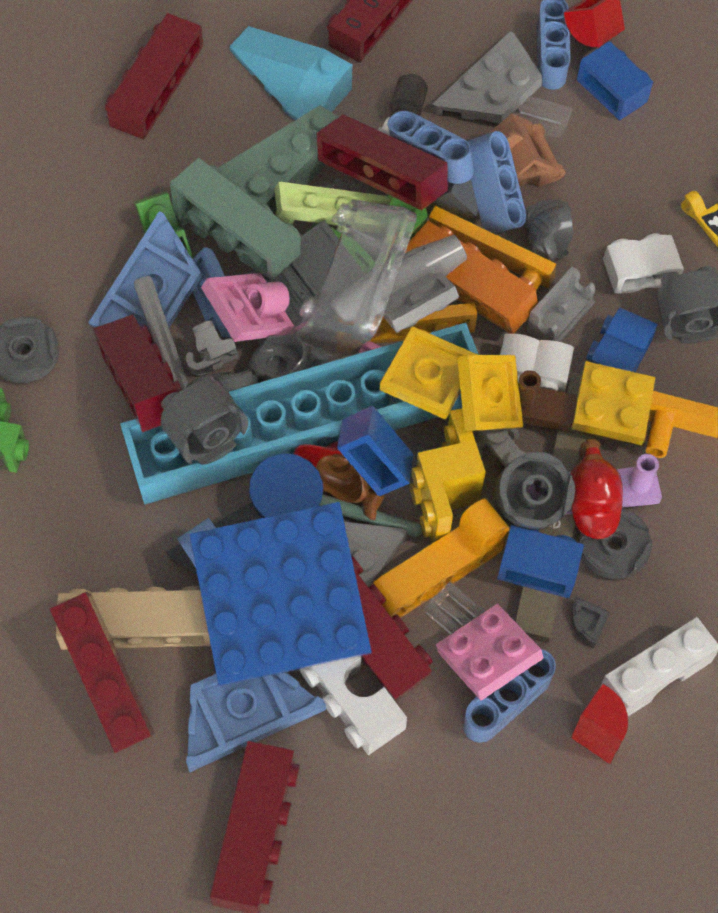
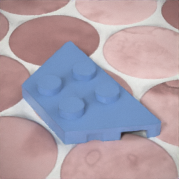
M159 211L88 322L93 328L133 314L140 326L146 325L149 331L134 287V281L145 276H150L153 280L168 327L170 328L201 279L202 274L162 212Z
M279 673L223 686L218 685L216 674L196 682L190 688L187 768L189 772H192L246 747L248 741H260L325 711L326 704L320 697H314L302 688L299 682L288 673Z

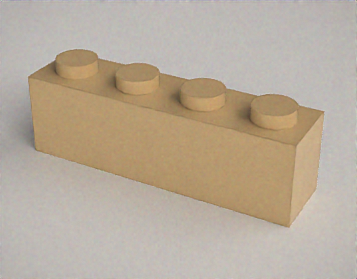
M198 586L184 587L180 591H166V589L161 587H149L144 591L129 592L124 588H111L106 592L91 593L116 648L211 646L201 591ZM72 589L68 593H58L57 605L84 592H91L86 589ZM56 624L57 641L61 650L67 649L66 644Z

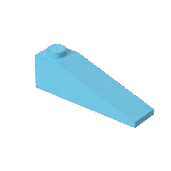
M250 26L230 45V51L251 75H256L264 84L265 91L270 96L273 95L282 105V110L294 120L320 105L332 112L352 90L353 65L326 49Z

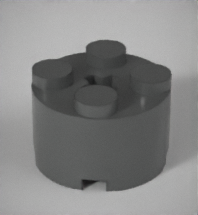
M704 266L697 271L683 274L672 273L664 276L661 279L662 286L657 291L656 296L665 336L672 341V336L680 337L681 343L687 344L704 342L717 337L718 273L716 268Z
M210 375L202 376L194 384L184 388L179 393L174 392L167 395L161 403V407L164 410L161 416V427L185 461L192 464V460H198L201 465L221 459L237 446L234 439L239 432L244 436L248 428V418L225 387L220 382L215 381Z
M529 452L514 459L499 474L494 486V502L499 515L509 525L528 530H543L559 521L571 508L575 495V485L571 474H569L558 458L544 452ZM532 484L536 485V492L541 493V496L535 500L531 499V494L526 492V489Z

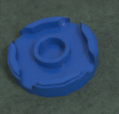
M282 453L268 457L256 467L250 478L249 498L261 518L317 507L322 502L323 482L319 471L310 461L298 455Z

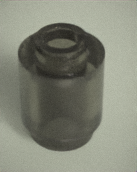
M407 74L397 79L390 102L391 116L400 111H409L418 116L421 115L428 92V85L422 77L417 74Z

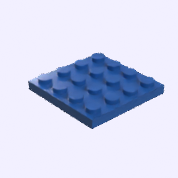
M340 502L190 534L219 686L372 654Z

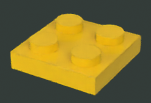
M412 326L380 382V391L446 420L461 392L457 357L478 354Z
M466 355L457 357L465 431L522 428L523 420L515 355Z
M585 361L571 429L642 445L646 435L655 377Z

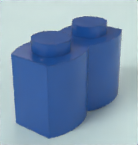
M619 308L614 317L608 315L600 331V334L604 336L600 342L594 340L586 360L636 373L654 338L658 324Z

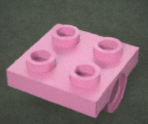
M261 273L207 278L201 287L234 342L261 339L270 335L289 334L294 327L285 312L290 298L288 289L282 282H266Z
M498 603L436 644L441 657L480 701L544 658L541 648Z

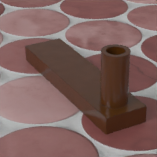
M524 371L520 375L518 384L523 423L629 443L571 429L578 395L539 388L541 378L535 371ZM648 418V423H647V429H646L645 440H644L643 444H642V445H639V446H644V444H645V442H646L647 432H648V425H649V418Z

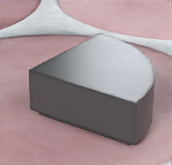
M575 597L571 610V619L578 636L586 644L594 648L610 612L579 597Z

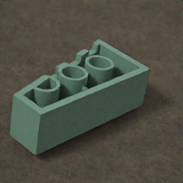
M320 105L221 165L218 169L230 182L241 185L248 195L259 204H266L275 215L277 209L274 189L278 182L308 185L327 166L318 161L316 133L337 119L338 116Z
M198 157L170 182L173 210L178 224L182 226L186 223L195 226L193 229L194 233L203 239L208 235L212 236L217 242L218 248L226 253L232 250L237 251L241 262L271 280H274L301 254V239L298 230L292 224L284 223L277 218L266 204H259L251 198L241 185L233 184L226 179L215 165H208Z

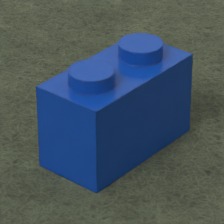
M610 41L581 59L577 81L619 121L648 102L653 81L645 71L640 70L627 57L624 51L619 50Z
M373 405L342 419L337 449L378 496L410 484L414 454Z
M511 525L497 580L570 599L584 544L577 543L569 536H551L540 533L539 530H528Z

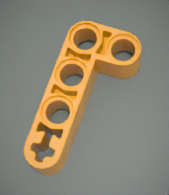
M487 499L475 502L462 514L459 527L373 582L387 601L382 606L391 617L395 614L400 618L498 555L507 543L510 527Z

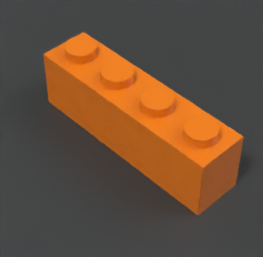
M428 220L402 249L403 254L414 248L454 234L443 225L438 227ZM460 241L466 252L467 260L445 276L456 287L460 297L457 300L463 304L475 303L477 313L509 334H515L538 304L536 287L529 279L523 276L518 278L510 273L507 267L499 260L493 259L491 261L482 255L481 251L470 242L465 244Z

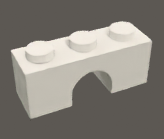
M698 617L605 675L602 684L611 688L621 698L626 707L627 714L630 716L650 703L659 691L679 678L682 682L710 664L718 653V643Z
M361 656L300 669L308 685L312 688L317 685L325 696L322 700H324L330 715L334 718L339 716L347 726L344 729L345 734L353 746L357 749L362 746L367 755H370L406 730L407 717L385 687L368 697L356 696L347 689L346 681L361 670Z

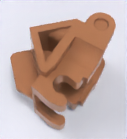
M511 113L491 131H500L506 136L520 187L526 184H534L541 187L558 181L565 175L566 172L563 166L557 163L544 137L545 129L542 124H532L531 121Z

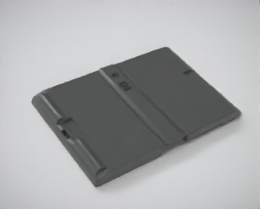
M325 220L300 237L301 254L274 280L262 274L266 282L279 281L288 289L290 299L285 312L294 325L289 334L301 336L314 325L324 320L334 312L331 302L366 275ZM253 269L248 274H255L260 272ZM265 338L256 339V340H257V341L259 342V344L261 345Z

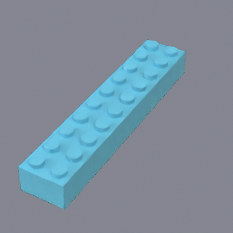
M466 323L429 333L478 354ZM401 341L229 391V394L247 416L248 428L244 436L239 432L234 439L237 446L231 452L209 464L201 465L198 460H192V464L187 463L161 426L142 432L135 419L120 423L145 505L253 473L256 467L268 457L282 453L293 454L295 448L299 445L311 444L326 447L329 443L339 441L342 419L372 405L393 430L434 419L438 416L380 391V382L403 343ZM461 392L451 411L462 408Z

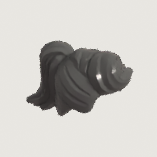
M555 199L543 200L526 208V221L523 226L528 230L527 238L530 251L552 262L569 255L566 248L573 236V223L570 214L572 210L567 202Z
M285 334L266 337L260 347L251 355L247 366L255 368L258 377L257 382L260 383L331 361L329 360L328 353L320 346L316 347L313 345L311 348L309 346L306 348L299 336Z

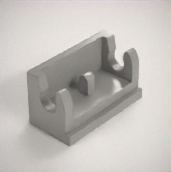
M571 267L531 311L527 332L538 340L562 342L595 305L593 300L595 285L593 282H590L584 288L579 283L580 271Z

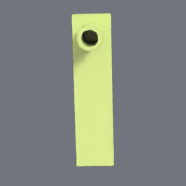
M278 182L274 189L277 209L275 216L284 223L293 224L295 220L320 223L325 220L327 224L387 232H391L396 223L394 219L385 213L391 202L388 196Z

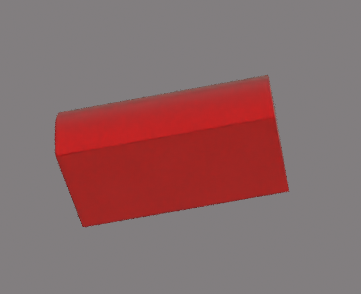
M582 0L564 12L565 22L570 33L580 43L589 47H600L625 30L620 0Z
M602 684L581 714L571 736L573 740L609 764L624 740L628 729V714L621 698L611 688Z

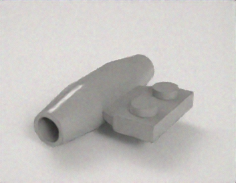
M455 235L414 248L362 277L333 300L331 306L343 327L382 314L396 332L410 328L420 319L435 311L443 310L449 303L460 298L456 287L445 276L467 260L466 252Z

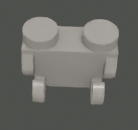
M212 321L203 322L192 329L196 337V347L202 361L197 363L193 353L188 352L186 354V363L195 376L202 377L222 369L223 365L239 358L233 339L221 340Z
M507 429L486 430L481 433L480 441L476 443L481 460L486 456L484 451L489 449L506 467L517 457L526 454L515 444V441L520 436L518 429H510L509 435Z

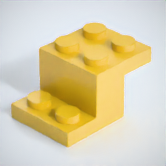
M462 408L450 411L448 425L444 426L446 441L442 442L440 448L419 452L417 454L416 467L412 468L414 483L410 484L411 497L414 505L420 504L423 515L420 516V524L424 537H430L432 543L450 533L453 509L473 505L481 497L486 472L473 432L465 431Z

